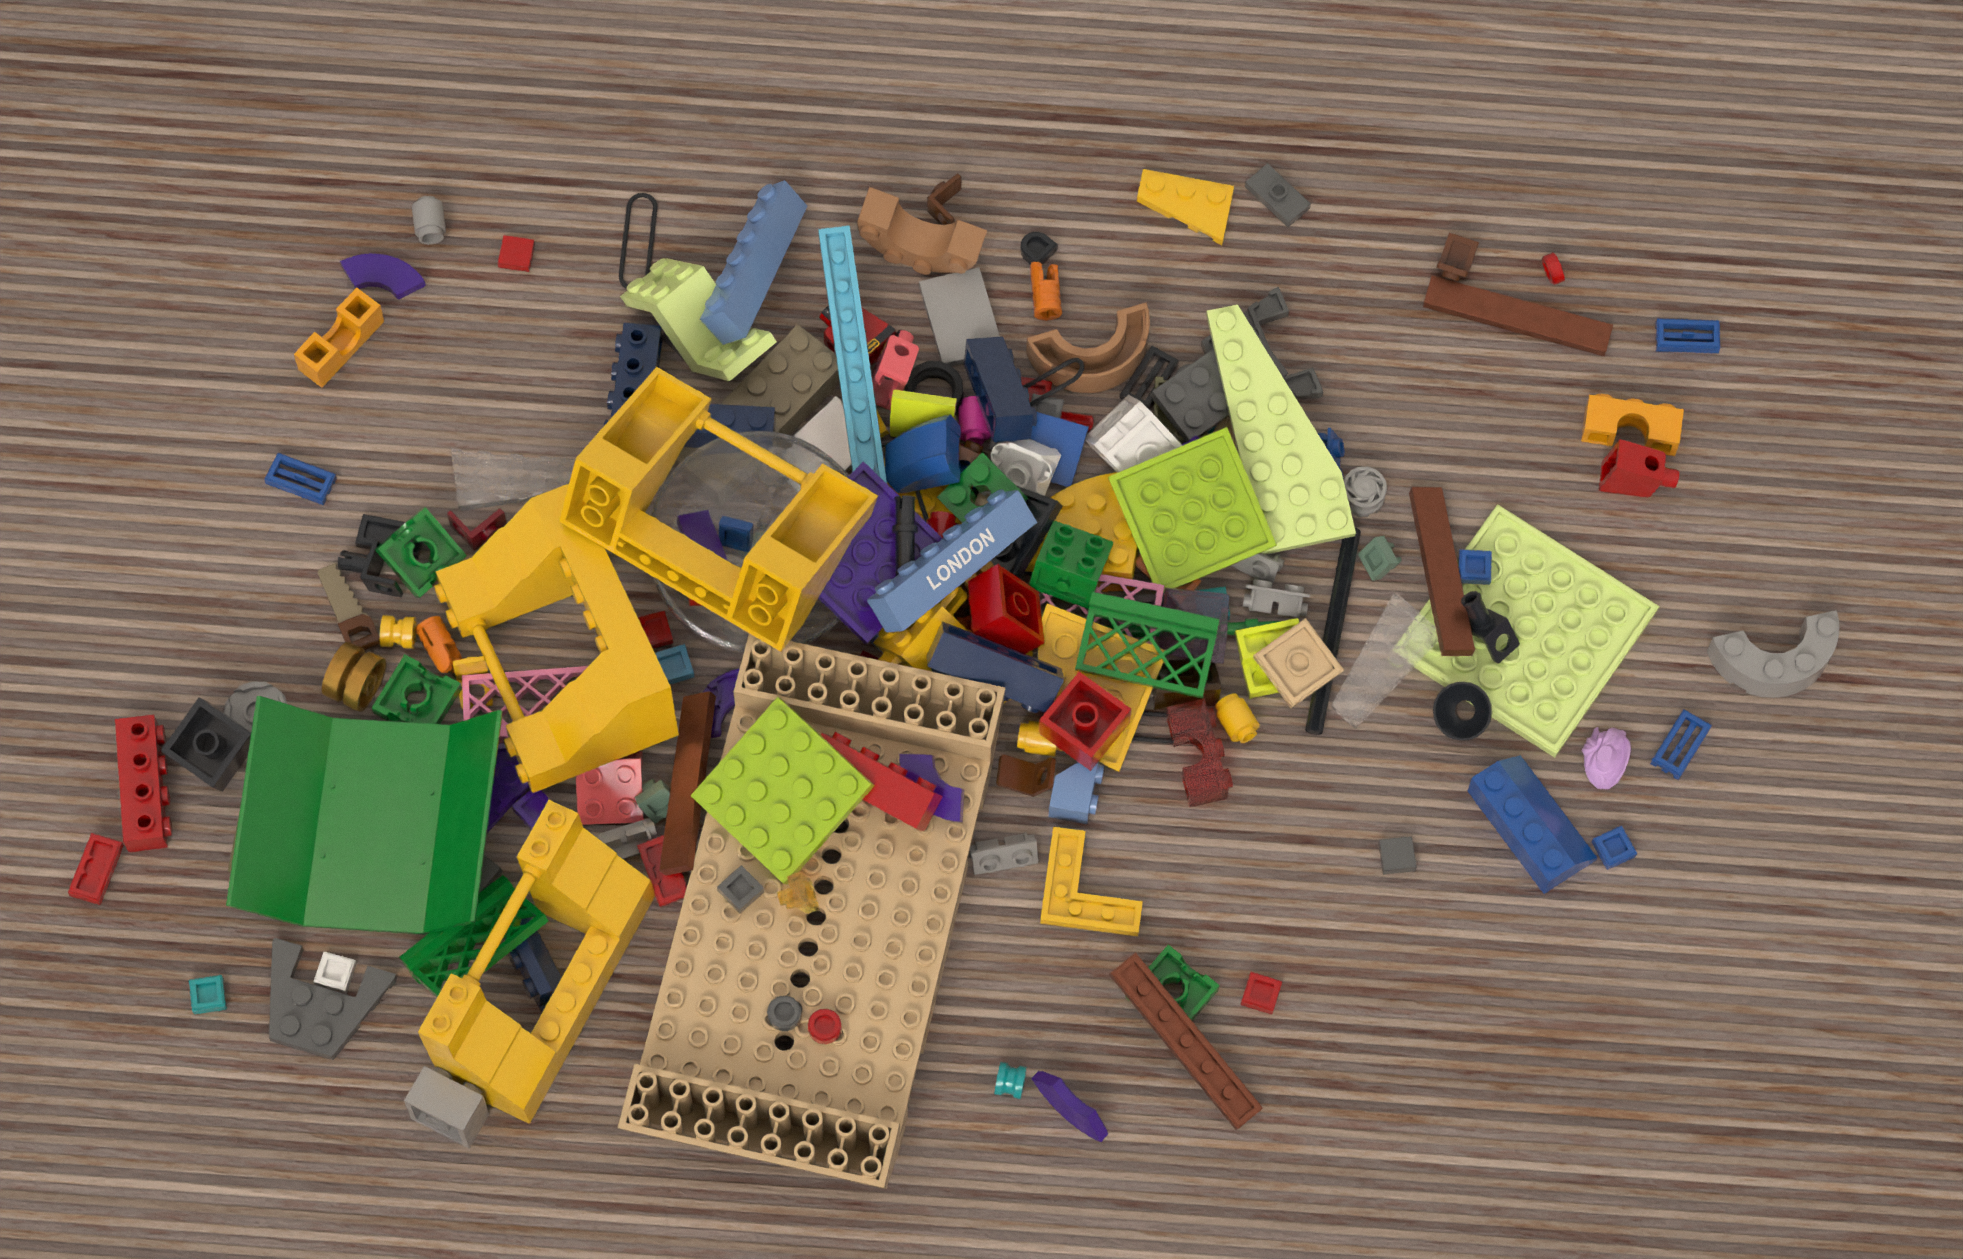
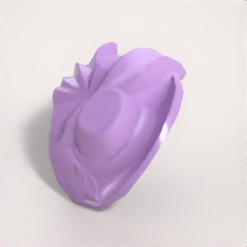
M1596 727L1591 737L1586 739V744H1584L1581 751L1584 754L1585 772L1590 783L1597 789H1610L1619 782L1625 772L1631 752L1630 741L1626 737L1625 731L1610 728L1600 733L1598 727Z

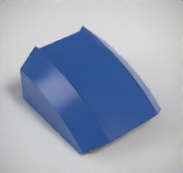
M951 414L918 424L903 432L886 445V480L897 493L902 494L960 482L959 437H961V426Z

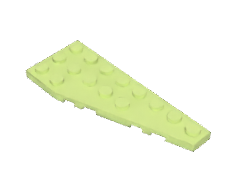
M1233 305L1208 310L1206 312L1237 452L1277 544L1276 547L1266 550L1262 554L1266 555L1354 537L1356 531L1342 472L1240 307Z

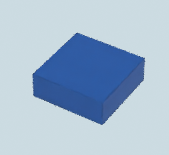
M722 515L719 522V539L722 546L750 552L753 545V523Z
M1459 550L1458 568L1461 583L1490 585L1492 551Z
M1622 826L1597 836L1592 840V844L1606 870L1631 860L1637 855Z

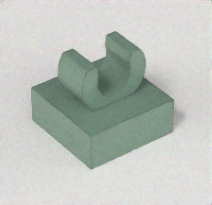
M1385 536L1375 537L1358 553L1372 581L1382 579L1402 561L1401 557H1395L1392 551L1395 546L1393 543L1387 542Z
M652 778L642 785L643 792L637 795L635 800L639 808L656 824L667 816L670 788L662 780L655 782Z

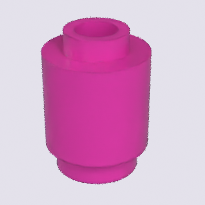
M969 396L962 399L961 405L958 408V420L961 426V437L959 438L965 442L968 439L981 445L991 435L976 396Z

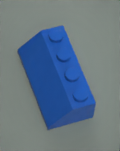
M1521 755L1499 760L1471 778L1467 790L1543 894L1597 860V856Z

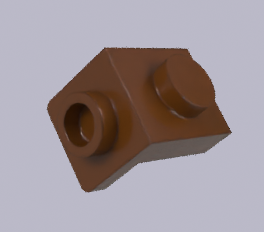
M1449 232L1440 261L1436 267L1443 270L1441 276L1458 282L1460 276L1467 278L1479 242Z

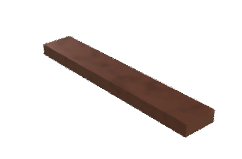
M1431 276L1423 303L1424 308L1600 356H1605L1613 324L1436 276Z
M1412 487L1409 497L1441 656H1472L1475 647L1468 613L1461 603L1464 593L1442 487Z
M711 691L683 697L659 871L664 875L693 870L701 805L691 797V794L705 780L716 701V696Z
M1136 952L1108 974L1235 1130H1238L1263 1109Z

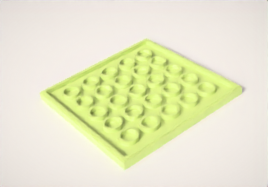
M1497 504L1465 549L1492 551L1490 585L1462 583L1464 595L1471 591H1477L1481 594L1486 608L1507 617L1520 645L1504 660L1496 663L1493 661L1484 641L1472 635L1475 647L1472 656H1441L1429 599L1394 647L1392 654L1444 687L1463 681L1478 685L1490 698L1493 711L1492 718L1555 758L1657 613L1659 606ZM1506 634L1500 635L1496 641V649L1498 651L1504 649L1507 645L1508 637Z

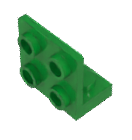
M1053 521L1037 557L1029 585L1039 592L1089 609L1091 594L1096 591L1099 578L1113 547V542L1070 525Z

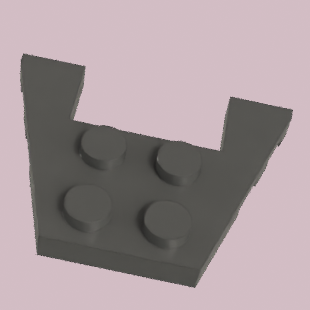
M1279 287L1271 290L1268 296L1260 302L1256 301L1249 306L1243 314L1249 324L1251 323L1268 345L1260 325L1288 317L1289 310ZM1211 334L1202 340L1201 347L1204 354L1214 349ZM1313 367L1284 378L1296 399L1320 398L1323 396V389Z
M274 938L272 941L269 1039L274 1043L334 1060L360 1028L359 1025L369 1012L373 1011L380 1003L381 997L388 988L391 989L396 983L397 976L394 973L367 966L356 997L296 980L293 977L302 956L303 947Z

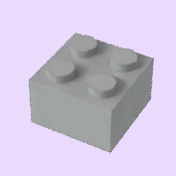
M424 1066L404 1100L410 1118L470 1149L489 1116L484 1097L481 1095L482 1091L471 1083L464 1082L461 1085L451 1080L453 1076L439 1067H435L432 1070Z

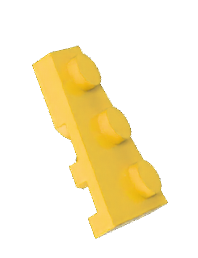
M1143 169L1137 202L1168 218L1173 217L1187 224L1189 229L1196 233L1200 231L1212 237L1214 242L1222 246L1234 186Z

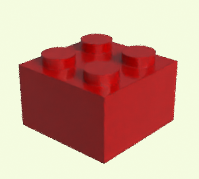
M999 564L968 581V601L972 618L971 628L974 634L1024 654L1045 643L1040 597L1037 590Z
M1078 672L1040 718L1039 734L1091 771L1129 725L1131 708L1084 674Z

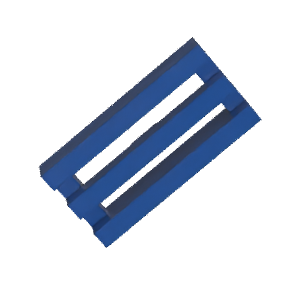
M1656 319L1657 352L1719 354V320ZM1664 329L1713 331V334L1687 331L1682 333L1664 332Z
M277 453L264 480L267 485L324 505L326 496L330 494L331 486L333 483L335 484L337 477L332 472ZM280 464H283L285 466L325 480L324 484H322L320 482L306 478L303 475L279 468ZM275 475H278V476H280V477L286 478V479L291 480V481H294V482H296V483L305 485V486H307V487L313 488V489L318 490V491H320V492L318 493V492H315V491H313V490L307 489V488H305V487L299 486V485H297V484L291 483V482H289V481L283 480V479H281V478L275 477Z
M1683 709L1650 764L1655 767L1658 765L1662 768L1663 772H1670L1674 775L1675 779L1679 780L1712 725ZM1684 721H1690V725L1667 761L1662 759ZM1697 726L1702 728L1679 767L1674 766V762Z

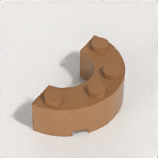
M871 187L868 189L857 221L860 236L873 248L884 254L883 257L886 261L911 266L916 272L928 275L931 272L965 273L966 270L971 269L976 264L987 230L961 220L947 225L922 221L903 210L899 204L898 197Z
M1147 302L1117 311L1115 334L1108 342L1098 347L1084 349L1073 346L1064 340L1058 330L1055 329L1028 337L1026 355L1040 375L1071 358L1083 360L1084 371L1074 383L1063 388L1064 390L1077 393H1096L1114 388L1133 375L1146 354L1150 327ZM1077 362L1069 364L1045 378V380L1051 381L1055 386H1059L1073 378L1078 373L1080 365Z

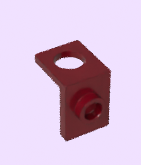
M501 508L472 531L451 510L447 512L450 526L474 551L487 542L498 529L507 524L505 512Z

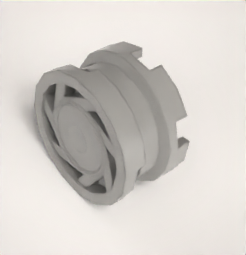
M1357 467L1351 470L1344 478L1352 515L1369 517L1370 514L1377 513L1383 506L1387 492L1386 480L1380 472L1370 467Z

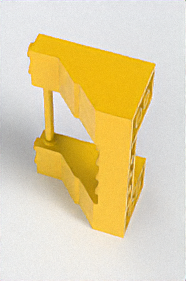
M656 367L576 457L559 521L781 652L804 624L852 539L871 517L878 495L823 463L815 473H805L711 418V413L708 412L711 398ZM697 429L708 430L801 485V490L745 556L742 568L730 563L713 551L689 539L686 535L679 533L660 522L657 518L645 513L685 443Z
M569 484L530 498L504 527L498 529L472 558L436 571L439 584L434 585L439 602H446L449 610H446L445 613L451 628L458 627L462 638L474 635L482 655L485 656L486 664L512 719V723L505 725L508 738L503 739L506 750L510 758L516 756L519 764L515 765L519 779L522 784L528 782L532 793L679 735L671 686L605 548L559 521ZM573 595L576 603H583L586 609L582 613L588 629L595 628L598 634L595 637V642L600 655L576 680L569 682L542 711L530 716H524L486 633V629Z
M548 800L517 855L523 876L469 972L463 978L452 973L450 974L418 1031L434 1067L447 1071L453 1076L451 1080L461 1085L464 1082L475 1085L482 1091L481 1095H483L485 1103L529 1124L655 898L650 879L583 828L579 813L551 800ZM529 891L535 906L542 913L586 934L531 1034L522 1028L519 1023L488 1002L479 983L482 974Z

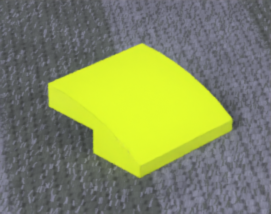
M893 390L890 436L898 437L918 424L950 414L956 420L957 399Z
M1298 618L1235 631L1249 699L1279 693L1257 664L1253 655L1299 623Z

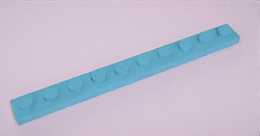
M850 225L818 229L852 472L864 461L887 484Z

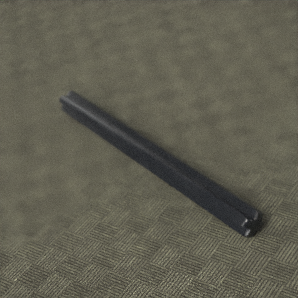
M1355 528L1356 535L1354 537L1344 538L1341 542L1322 640L1336 660L1361 531L1358 528ZM1333 680L1312 694L1305 728L1309 734L1321 735L1323 733Z

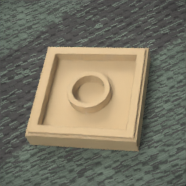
M1306 618L1253 655L1257 664L1291 709L1344 671Z

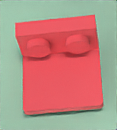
M643 751L635 752L576 776L577 813H579L582 825L635 823L644 819L643 811L635 800V797L642 793Z

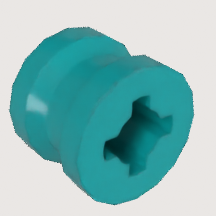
M1000 1062L994 1094L1000 1096L1004 1093L1012 1094L1015 1099L1021 1100L1027 1067L1020 1065L1014 1068L1010 1067L1006 1062Z

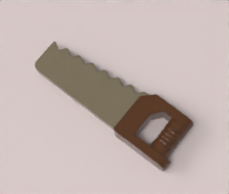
M337 563L319 569L318 576L338 620V626L344 641L351 642L349 636L365 631L371 634L351 643L364 650L379 645L380 637L372 618L367 613H363V607L359 605L358 599L354 598L355 594L353 591H350V585L345 584L346 579L341 576V570L337 569Z

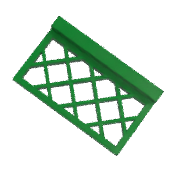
M1092 592L1075 671L1203 698L1219 631L1220 619ZM1094 617L1108 619L1114 629L1098 638L1092 629ZM1115 621L1124 623L1118 626ZM1131 624L1140 626L1146 635L1132 645L1129 644L1121 632ZM1147 628H1152L1156 630L1149 633ZM1166 631L1172 633L1178 643L1162 652L1153 637ZM1091 634L1095 641L1088 645ZM1118 634L1126 649L1110 657L1102 642ZM1179 635H1184V636H1188V637H1186L1185 639L1181 640V638L1179 637ZM1195 638L1207 640L1206 652L1194 659L1185 644ZM1150 641L1158 655L1142 664L1134 649ZM1096 646H1099L1107 659L1097 667L1084 664L1086 652ZM1181 647L1190 662L1174 671L1166 656ZM1130 652L1139 667L1129 674L1120 672L1114 662ZM1162 659L1171 674L1162 680L1152 679L1146 668ZM1204 660L1203 668L1201 670L1197 663ZM1108 665H1111V667L1113 668V670L1104 669V668L1107 667ZM1194 666L1200 676L1198 689L1184 686L1178 675ZM1143 672L1145 677L1137 676V674ZM1174 678L1177 684L1169 683V681Z
M504 875L479 893L475 923L439 932H430L399 956L413 979L418 984L422 983L435 997H438L443 981H447L451 973L463 978L471 968L468 967L469 961L475 960L481 950H473L475 943L487 940L515 890L511 882ZM526 898L503 937L506 940L498 946L484 972L549 921L545 914ZM534 917L527 924L520 925L522 919ZM459 962L457 969L447 971L449 964Z

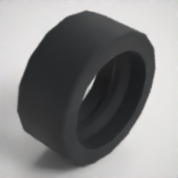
M926 361L916 365L911 371L904 391L915 392L917 385L928 378L945 380L952 388L951 398L957 399L956 415L963 399V381L958 371L951 365L941 361Z

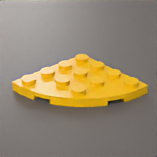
M1117 472L1085 479L1050 497L1059 501L1063 506L1055 521L1113 542V547L1101 574L1133 580L1138 548L1108 479L1109 476ZM1047 534L1025 571L1033 572Z
M1047 603L1042 616L1045 643L1038 647V659L1062 668L1064 681L1055 698L1056 700L1079 672L1075 671L1086 619ZM1095 622L1092 625V629L1098 638L1113 630ZM1091 634L1088 645L1095 641ZM1118 634L1102 642L1110 657L1126 649ZM1123 634L1130 645L1139 641L1136 638ZM1146 642L1134 649L1142 664L1158 655L1153 645ZM1096 646L1086 652L1084 664L1097 667L1107 659L1099 646ZM1130 652L1114 662L1120 672L1127 674L1139 667ZM1162 659L1146 668L1152 679L1157 680L1163 665ZM1108 665L1107 667L1104 668V669L1113 670V668L1111 667V665ZM1081 672L1131 708L1129 725L1099 760L1106 767L1120 772L1153 687ZM1143 672L1137 674V676L1145 677Z

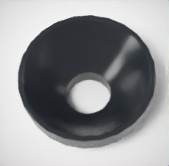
M1463 681L1449 684L1440 691L1434 701L1433 717L1437 727L1443 734L1454 740L1465 741L1478 737L1488 728L1492 719V703L1489 696L1481 687L1471 682ZM1461 701H1469L1475 707V714L1470 720H1463L1457 715L1456 709Z

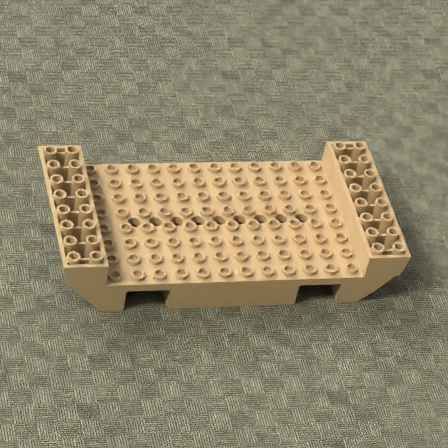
M749 633L734 688L735 708L721 760L777 697H780L820 735L825 733L832 736L836 731L851 739L850 746L854 749L861 751L862 747H866L879 754L878 761L886 766H889L890 762L900 766L899 754L933 755L936 770L942 780L950 786L964 789L963 823L945 820L933 815L924 832L862 800L845 819L849 824L848 830L844 833L833 832L786 885L707 812L640 1065L634 1064L618 1124L619 1129L887 1189L902 1144L908 1119V1103L920 1053H924L968 871V855L979 810L983 809L1003 711L1005 687L789 641L780 652ZM828 850H836L841 854V859L835 864H828L823 860L822 856ZM742 865L763 886L764 893L739 914L717 891V886ZM827 880L833 884L834 888L829 894L821 895L815 891V885L819 881ZM813 911H820L826 916V919L821 925L816 926L807 921V916ZM805 942H813L817 945L818 950L813 956L807 957L799 952V947ZM797 973H805L809 976L810 982L807 986L798 988L791 983V978ZM790 996L799 1003L802 1009L799 1024L790 1031H779L769 1023L768 1006L776 997ZM819 1009L833 1010L841 1019V1034L833 1043L819 1044L809 1035L808 1020ZM783 1035L790 1036L794 1040L793 1047L786 1051H782L775 1046L776 1039Z

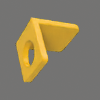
M485 656L466 657L453 661L456 679L461 683V686L462 675L489 673ZM478 684L484 688V695L490 690L484 684ZM461 690L459 698L461 709L463 710V690ZM493 698L485 704L486 707L493 705ZM470 702L471 709L474 706V704Z

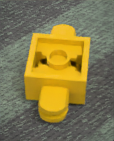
M958 586L904 631L886 633L884 628L879 631V637L873 642L883 652L878 660L931 671V667H928L927 654L941 622L943 621L967 631L953 617V614L967 599V593Z

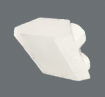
M1031 439L998 442L991 452V461L1016 486L1043 496L1046 494L1061 458V454L1056 448L1047 447ZM985 491L981 494L986 496V494L991 495V492Z

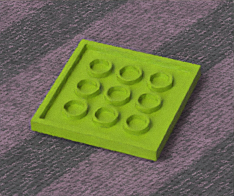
M1227 427L1108 477L1152 583L1164 585L1163 593L1277 546Z
M777 697L691 794V797L783 884L787 885L875 785L782 698Z

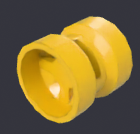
M383 615L380 625V646L392 647L397 643V645H401L403 648L414 649L416 642L415 628L417 627L416 617H404L397 621L394 616Z

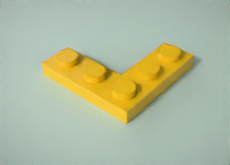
M1053 827L1040 924L1138 936L1143 901L1078 893L1086 831Z

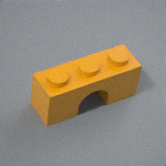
M357 287L337 307V318L331 329L322 337L314 332L294 353L298 370L321 388L384 323L381 305Z
M1589 394L1585 407L1581 442L1612 446L1617 430L1624 426H1632L1642 432L1645 439L1644 446L1663 451L1666 455L1675 456L1680 444L1684 409H1679L1666 403L1654 405L1644 403L1640 399L1622 400L1615 399L1608 394Z

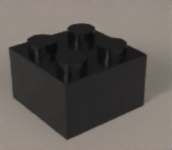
M199 697L161 751L212 788L223 792L248 757L251 731L210 702Z

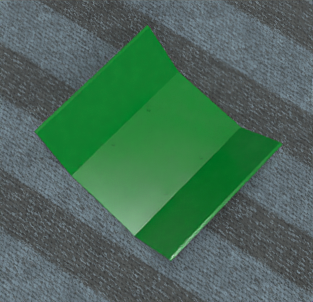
M257 696L226 906L302 927L427 935L430 932H439L475 923L503 711L496 710L452 725L332 718L263 696Z

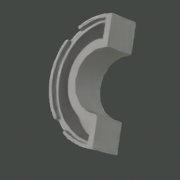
M1837 610L1805 617L1799 630L1800 644L1788 652L1769 653L1760 650L1749 641L1743 630L1713 637L1707 650L1708 656L1715 669L1730 684L1733 682L1745 689L1748 694L1767 698H1779L1796 694L1811 686L1821 676L1833 655L1839 638Z

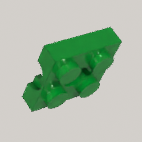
M981 453L960 474V482L950 484L937 496L941 503L961 523L966 521L965 515L968 512L984 506L975 505L977 496L970 489L972 485L980 493L989 491L992 494L1001 489L1005 492L1018 490L1024 501L1028 499L984 453Z
M426 507L416 512L375 549L416 598H420L433 587L432 585L438 580L436 571L459 563L467 556ZM423 542L430 549L428 560L430 562L420 563L415 560L413 556L415 545L413 543Z
M404 654L373 704L372 711L375 715L387 721L441 724L462 690L460 682L446 675L441 677L430 672L419 661ZM424 687L427 694L425 700L419 704H412L409 707L408 695L418 690L422 691Z
M1167 945L1148 967L1163 986L1169 983L1178 984L1182 981L1181 988L1184 993L1174 1000L1192 1021L1219 991L1220 985L1208 975H1202L1192 969L1185 962L1182 955L1170 945Z

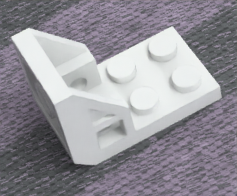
M1130 395L1125 397L1088 432L1085 439L1089 446L1117 473L1182 446L1141 401Z

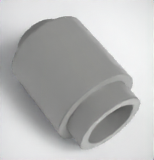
M433 196L418 198L412 204L415 235L422 244L431 245L439 243L444 239L443 235L446 232L443 203Z

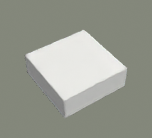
M324 951L313 981L314 985L346 994L357 964L356 960Z

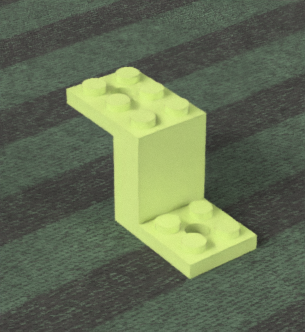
M668 258L660 259L650 267L651 272L643 278H637L627 286V291L620 296L627 307L652 313L692 372L731 381L777 342L771 332L752 327L746 338L723 345L700 320L706 307L705 303L712 295L716 283L705 267Z

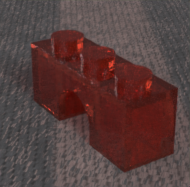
M1205 699L1167 707L1166 721L1173 747L1192 745L1203 756L1197 764L1182 768L1181 778L1189 808L1227 799L1228 788L1233 787L1229 768L1223 769L1221 758L1225 757L1221 738L1215 739L1213 727H1217L1213 708L1207 709Z

